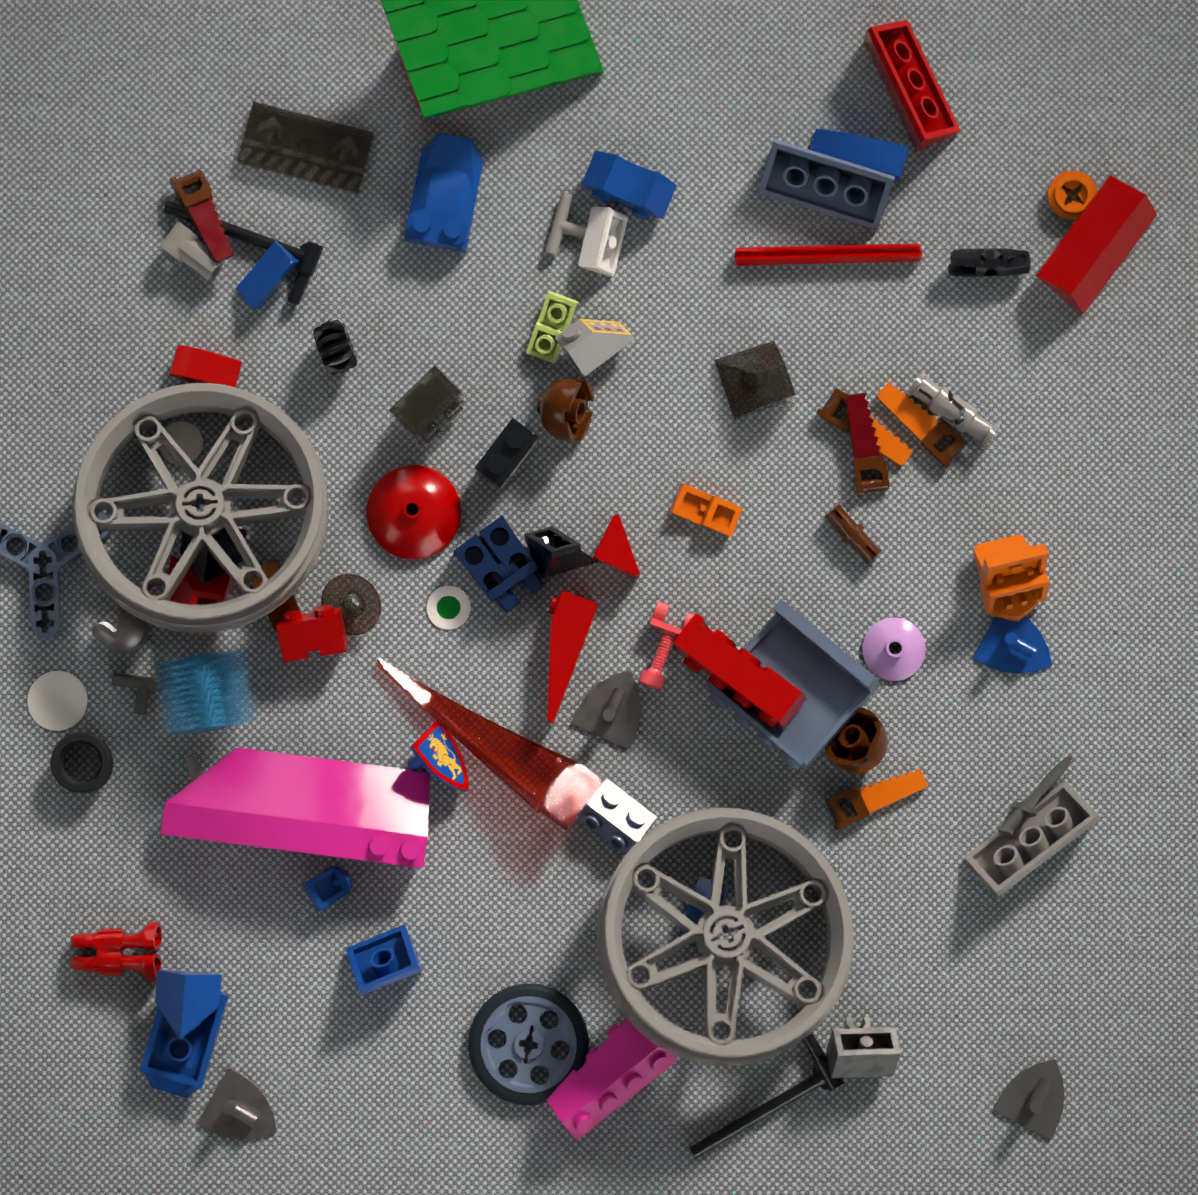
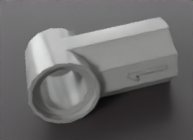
M177 222L159 245V248L180 264L183 262L203 279L210 282L219 273L225 260L215 262L206 245L199 241L200 238L182 223Z

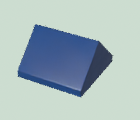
M405 924L346 948L361 995L423 971Z

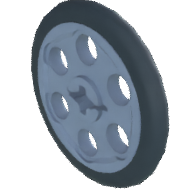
M523 983L507 987L495 993L481 1006L471 1025L468 1051L471 1065L478 1079L491 1093L507 1102L517 1105L534 1106L547 1103L546 1100L573 1070H580L585 1064V1056L589 1053V1035L586 1023L579 1009L568 997L556 989L541 984ZM522 1005L526 1008L527 1018L524 1022L517 1024L510 1020L509 1010L512 1006ZM551 1010L558 1015L559 1023L555 1028L546 1029L541 1025L540 1017L545 1011ZM530 1026H533V1042L538 1043V1048L531 1050L530 1054H528L527 1063H524L526 1053H524V1047L520 1046V1040H526L530 1032ZM499 1029L506 1034L507 1041L503 1047L494 1048L489 1044L488 1035L491 1031ZM557 1041L566 1042L570 1048L569 1055L564 1059H556L551 1053V1047ZM512 1060L515 1062L518 1069L514 1077L504 1078L501 1076L499 1065L502 1061ZM541 1065L547 1068L549 1078L545 1083L536 1084L532 1081L530 1072L535 1066Z

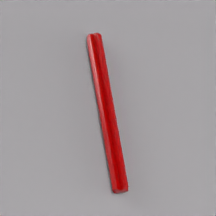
M920 244L740 247L735 249V264L738 266L919 262L922 258V247Z

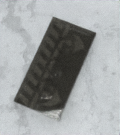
M253 101L237 162L359 195L375 133Z

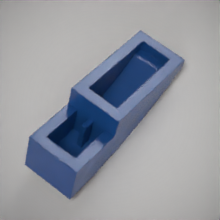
M816 129L810 150L895 176L894 181L899 182L909 147L851 133Z

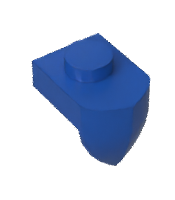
M332 866L303 883L302 887L317 912H320L350 893L352 879L346 870Z

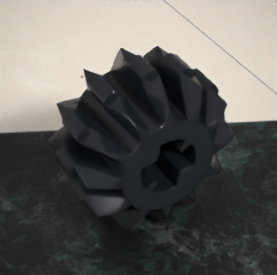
M339 319L327 321L314 328V340L326 371L335 375L345 373L349 369L356 367L357 356L343 322Z

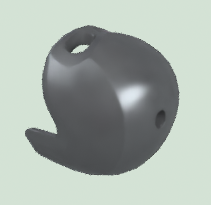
M122 608L118 619V629L103 621L93 627L92 633L108 649L117 653H130L140 648L146 641L150 633V623L141 620Z

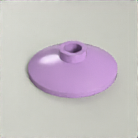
M886 618L875 623L866 633L862 644V654L867 667L873 674L888 681H899L912 676L921 667L926 653L925 641L919 629L911 622L901 618ZM895 642L900 645L901 651L899 654H892L889 651L891 643Z

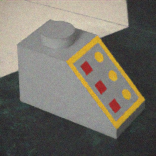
M579 319L574 324L568 325L555 339L571 364L585 377L632 342L634 337L619 322Z

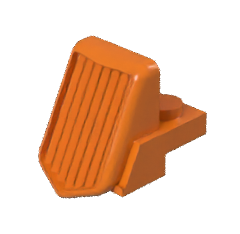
M1014 535L981 543L974 547L973 556L980 578L979 589L987 615L992 614L995 617L1019 621L1031 612L1039 602L1047 599L1050 581L1045 570L1049 553L1045 544L1031 546L1027 544L1024 536Z

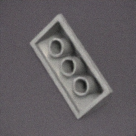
M1066 781L1062 782L1037 802L1034 808L1037 815L1029 818L1026 817L1013 832L1012 838H1002L999 832H996L964 857L993 897H999L1101 819Z

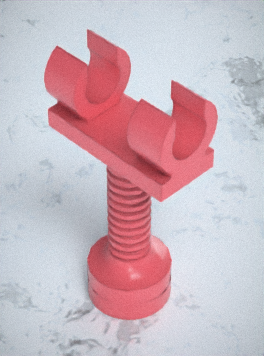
M658 601L649 626L663 631L664 635H662L657 647L658 649L656 650V655H654L651 667L648 670H642L638 682L647 687L662 691L666 678L662 676L661 670H663L664 661H666L671 649L672 641H674L675 636L680 634L694 614L688 612L682 629L664 623L669 605Z

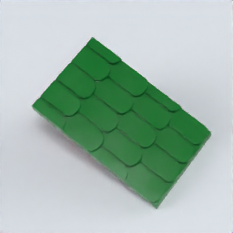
M381 0L393 34L397 54L417 108L420 107L424 120L604 73L578 0Z

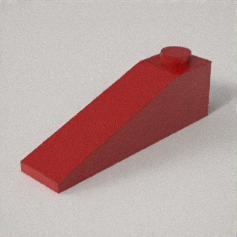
M562 590L560 597L554 595L548 613L553 615L551 619L547 722L551 724L555 722L598 609V603Z

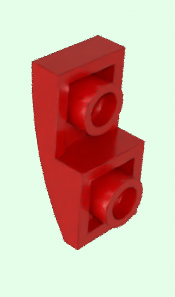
M177 345L169 375L190 383H213L236 387L242 361L194 347Z

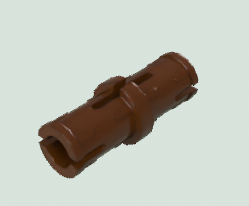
M840 504L825 516L844 537L842 541L845 544L849 543L866 564L882 551L863 532L864 527L861 524L857 525Z

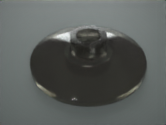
M347 573L334 577L324 587L321 606L332 605L333 609L341 607L346 634L361 635L371 630L377 624L381 615V601L378 592L368 580L359 575ZM352 596L357 599L359 605L353 603Z

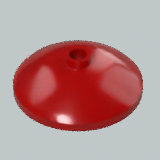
M421 465L402 466L385 474L373 487L367 502V523L374 539L390 554L409 560L424 559L441 552L453 540L461 521V504L455 488L440 472ZM415 504L418 506L419 510L416 515H409L407 513L409 505Z

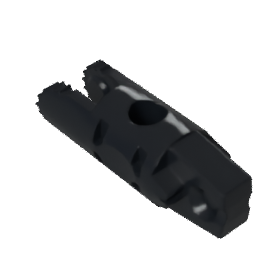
M1006 248L955 249L950 254L951 263L949 264L948 272L954 277H1002L1026 274L1030 271L1029 251Z

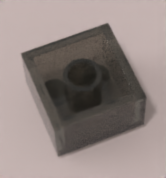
M434 365L389 411L393 420L420 445L424 440L427 443L431 442L440 433L439 426L446 419L452 421L463 410L461 405L464 399L462 392Z

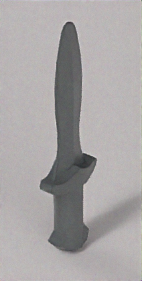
M1067 756L1059 762L1026 800L1013 803L1016 810L1003 825L997 827L1002 838H1012L1013 832L1026 817L1029 818L1037 815L1034 810L1037 802L1064 773L1072 760L1071 756Z

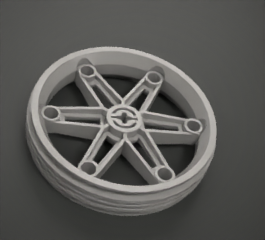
M190 383L160 389L136 400L121 410L105 425L89 447L81 463L73 494V521L78 545L90 572L104 592L123 609L145 622L161 628L189 633H213L242 627L264 617L283 604L298 590L315 566L324 544L329 519V501L323 469L314 447L301 428L285 412L267 400L240 388L213 383ZM190 413H219L232 416L199 469L159 423L175 416ZM244 421L253 424L250 429L245 431L237 428L239 423ZM154 428L157 430L156 434L152 437L142 436V432L145 429ZM260 428L276 439L287 451L299 471L303 485L236 484ZM136 437L165 489L99 499L101 487L110 466L121 450ZM233 441L238 443L239 446L224 481L220 485L216 481L209 479V477ZM163 446L191 479L179 488L156 451ZM294 496H302L306 499L303 504L298 506L289 503L290 499ZM230 499H278V506L231 512ZM171 503L172 517H124V510ZM199 504H205L203 508L204 511H197V509H199ZM102 510L113 511L112 516L106 520L97 518ZM304 516L302 529L293 551L282 567L268 580L237 526ZM225 528L247 566L239 570L211 535ZM99 530L166 531L142 589L129 581L111 561L102 544ZM182 530L184 533L194 537L171 574L168 575L163 570ZM204 546L244 594L229 601L208 605H188L170 602L175 590ZM252 578H258L262 581V584L256 589L247 588L245 585ZM156 585L165 587V591L159 596L149 594L151 588Z
M737 808L701 809L677 816L655 827L643 836L621 860L608 882L599 909L597 921L598 958L604 980L618 1008L627 1020L651 1042L667 1052L697 1063L716 1066L751 1064L781 1054L795 1046L812 1033L833 1009L843 991L852 963L854 948L852 915L846 893L834 869L823 854L798 831L779 820L754 811ZM717 834L708 899L648 865L659 854L677 843L699 836ZM724 835H734L738 840V847H728L724 842ZM746 838L764 843L783 854L798 867L808 881L747 904ZM726 860L734 861L735 907L719 906ZM640 874L649 875L652 878L653 886L650 888L642 887L638 883L637 876ZM632 889L685 934L627 967L622 945V920L625 904ZM665 889L705 914L696 925L659 895L660 892ZM804 889H812L816 892L818 897L816 903H810L804 898ZM792 900L794 909L755 931L754 925L748 916ZM822 906L827 927V956L821 979L818 982L765 938ZM718 922L710 932V927L712 926V924ZM738 930L729 940L719 939L712 942L722 931L724 933H731ZM696 942V946L702 956L661 972L657 971L656 963ZM740 942L738 949L731 951ZM754 947L791 976L788 983L746 960ZM716 965L723 967L731 966L725 1013H717ZM703 968L705 1037L690 1033L665 1019L647 1002L640 992ZM635 969L642 970L647 977L646 983H635L631 978V971ZM743 973L803 1007L794 1018L771 1032L752 1038L733 1040ZM800 984H806L811 987L813 991L811 999H805L799 994L798 987ZM714 1025H721L726 1029V1040H718L713 1036L712 1027Z

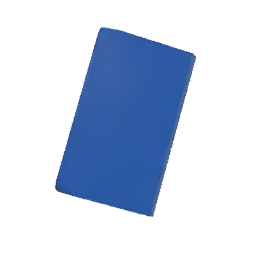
M274 241L236 289L254 310L260 309L299 261L282 245Z

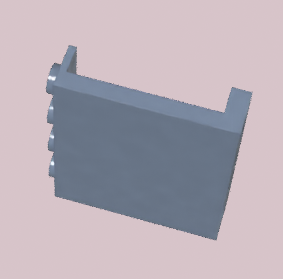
M781 599L773 608L776 614L745 649L761 661L762 667L769 666L801 690L807 698L785 729H782L777 724L773 728L765 724L757 717L760 713L752 706L748 710L740 706L732 699L735 694L727 688L721 692L709 681L706 683V686L711 692L709 698L721 709L727 705L735 712L732 716L735 721L745 729L749 726L753 727L758 732L756 738L768 749H771L774 745L782 752L779 757L794 770L796 766H799L805 772L881 685L874 675Z

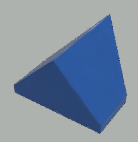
M157 970L155 1003L180 1040L220 1007L222 974Z

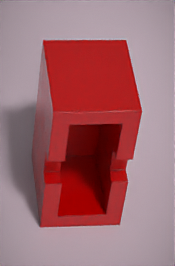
M332 605L316 607L314 612L304 614L300 610L289 611L282 614L283 617H280L277 621L276 630L283 662L309 658L308 652L320 650V655L325 656L343 653L347 650L348 639L341 607L333 609Z

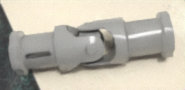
M922 371L907 392V395H914L929 406L928 410L934 414H940L946 422L961 433L967 432L980 442L981 447L985 448L1000 425L998 423L992 424L978 414L977 408L962 398L953 396V393L947 387L941 388L926 377L927 373ZM964 408L965 417L961 420H955Z

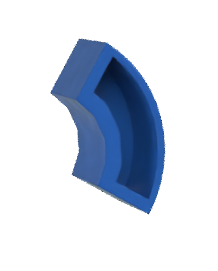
M596 150L581 183L582 186L592 191L590 195L592 198L603 203H608L610 200L632 209L631 213L644 220H649L650 216L660 219L664 218L677 184L659 172L638 166L616 154Z

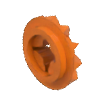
M1070 170L1062 172L1053 179L1047 192L1048 205L1051 206L1057 216H1061L1067 221L1076 220L1098 191L1097 186L1092 178L1081 171ZM1080 186L1081 189L1077 196L1080 202L1077 203L1073 200L1071 203L1064 205L1065 199L1068 196L1064 191L1072 192Z

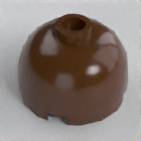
M563 378L551 384L546 389L544 395L539 397L537 412L540 413L543 427L550 435L569 442L583 439L593 414L592 411L587 412L588 401L594 402L592 385L589 381Z
M860 708L825 748L827 757L834 765L848 773H864L872 770L880 764L886 755L888 747L887 731L873 712Z

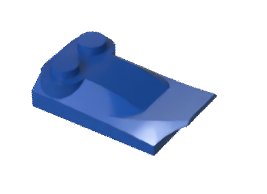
M437 133L432 141L422 149L410 212L406 221L405 242L467 252L484 163L475 147L473 139Z
M221 991L220 1007L181 1040L160 1009H157L140 1071L149 1080L151 1088L188 1098L194 1091L202 1089L223 1016L227 1010L229 994Z

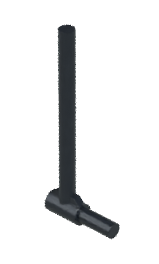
M169 200L166 202L164 207L165 213L193 223L190 215L184 211L182 205ZM221 220V227L225 229L224 234L265 250H268L274 241H277ZM277 241L299 261L295 266L298 274L287 300L292 304L299 305L310 277H313L323 247L308 241L301 245L300 248H296Z
M813 1032L802 1041L815 1061L812 1070L814 1075L689 1147L695 1159L815 1088L821 1086L822 1089L829 1090L830 1092L845 1083L842 1078H831L827 1055H825Z

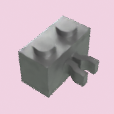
M846 1017L844 1029H832L826 1049L831 1078L894 1076L901 1056L896 1028H870V1017H863L862 1028H858L853 1025L852 1017Z

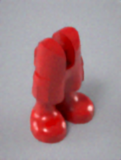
M150 922L142 931L126 935L122 928H105L94 933L71 936V947H81V949L89 950V947H96L97 956L88 957V955L71 957L70 968L79 971L97 972L104 976H122L125 970L129 969L142 973L149 982H156L157 970L162 969L160 955H125L124 950H159L162 942L161 925L159 922Z

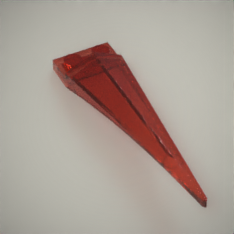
M380 659L377 660L376 665L532 809L538 814L539 812L543 813L565 831L604 782L579 762L484 718L427 687Z

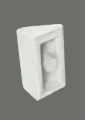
M592 207L578 266L614 277L628 216L610 207Z

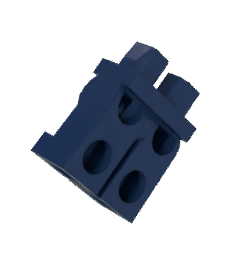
M500 516L479 532V535L497 557L495 560L477 535H474L453 551V554L492 603L495 601L506 613L520 604L511 591L516 585L521 583L530 596L544 587L537 573V565L503 516Z

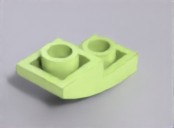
M551 291L547 293L538 322L534 327L526 350L527 354L554 364L556 363L562 348L555 337L562 333L568 325H571L578 301Z

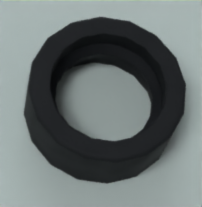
M81 732L67 735L60 740L52 752L50 761L53 777L60 786L71 792L84 794L97 791L105 785L112 774L114 764L111 750L102 739L95 735ZM79 744L93 747L98 752L101 760L100 770L97 775L85 782L71 779L66 774L63 766L64 756L67 751Z

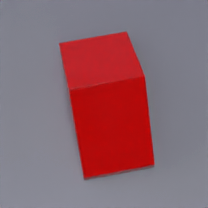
M617 514L612 517L593 559L634 579L640 577V572L621 518Z

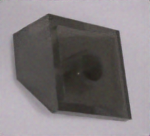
M774 341L714 360L734 420L794 401L796 394L786 365Z

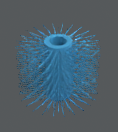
M227 651L229 653L223 652L220 654L212 652L207 654L200 653L199 655L187 658H178L184 660H166L176 661L165 662L170 665L158 663L168 668L154 665L163 668L160 670L170 674L167 676L156 675L168 680L163 678L157 679L170 682H162L170 687L159 684L169 688H162L163 690H168L172 693L161 691L172 695L168 696L170 698H161L171 701L168 703L177 707L174 708L170 704L164 705L171 708L160 705L161 707L174 710V712L166 709L164 711L174 714L170 716H175L176 719L169 716L167 717L173 721L166 718L163 719L169 722H176L177 724H168L176 727L179 731L174 730L175 728L169 725L164 726L172 728L169 730L182 735L185 734L184 732L200 733L219 729L223 730L226 727H234L228 725H244L239 723H248L245 720L253 721L244 715L253 714L244 711L248 709H243L242 707L250 709V707L244 704L252 707L255 706L244 703L250 701L241 698L245 696L239 695L248 696L241 691L249 694L253 693L241 690L249 689L238 685L242 683L236 682L237 680L238 682L245 683L238 678L250 681L239 677L246 676L236 672L239 670H235H243L238 666L248 667L236 664H243V662H239L233 659L236 657L231 656L241 657L235 653L246 654L237 651ZM165 731V732H167V733H170V734H172V735H175L174 733H172V732H170V731Z

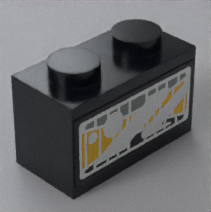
M512 418L474 468L475 472L499 491H502L539 442L538 436Z

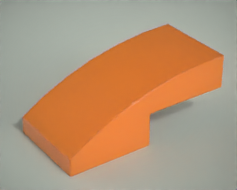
M682 483L679 486L669 513L714 532L732 537L743 508Z

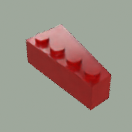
M696 612L673 642L685 658L682 663L696 674L700 670L710 676L707 681L712 683L721 692L727 688L735 695L732 699L746 710L752 706L760 713L757 717L771 728L777 724L782 729H785L807 699L803 692L769 666L762 667L761 661L745 648L738 650L736 648L737 645L721 630L717 629L715 632L710 630L704 621L705 618Z

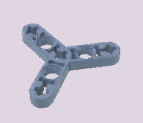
M99 513L97 516V518L101 520L108 519V517L102 513ZM0 523V535L3 537L0 544V555L29 569L31 628L41 638H53L61 630L62 624L60 569L83 555L80 547L72 553H67L62 548V541L66 536H76L74 524L41 544ZM4 530L8 531V533L3 537ZM112 530L103 531L100 534L102 542L111 535ZM13 538H20L24 542L23 552L16 556L9 554L7 550L9 541ZM45 552L48 558H52V563L46 564V574H53V579L40 578L36 580V574L42 575V567L36 564V559H40L42 553ZM42 584H50L54 591L52 598L45 602L40 601L36 595L38 587ZM54 605V611L48 610V619L54 621V626L49 627L48 632L44 633V629L38 627V622L44 620V611H37V606L50 607Z

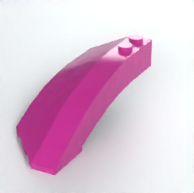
M235 748L226 757L210 767L164 803L160 834L423 868L428 835L430 773Z

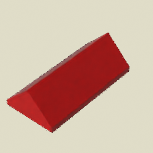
M903 20L872 26L867 29L864 43L916 152L959 133L961 130L909 21Z
M1108 176L1035 276L1080 314H1084L1157 216L1146 194L1112 176Z

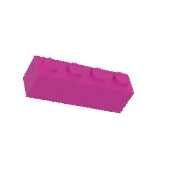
M627 1018L620 1025L615 1023L607 1031L609 1037L598 1049L592 1048L585 1056L586 1061L581 1069L573 1070L546 1100L559 1120L576 1140L580 1139L678 1061L674 1054L667 1052L642 1035Z

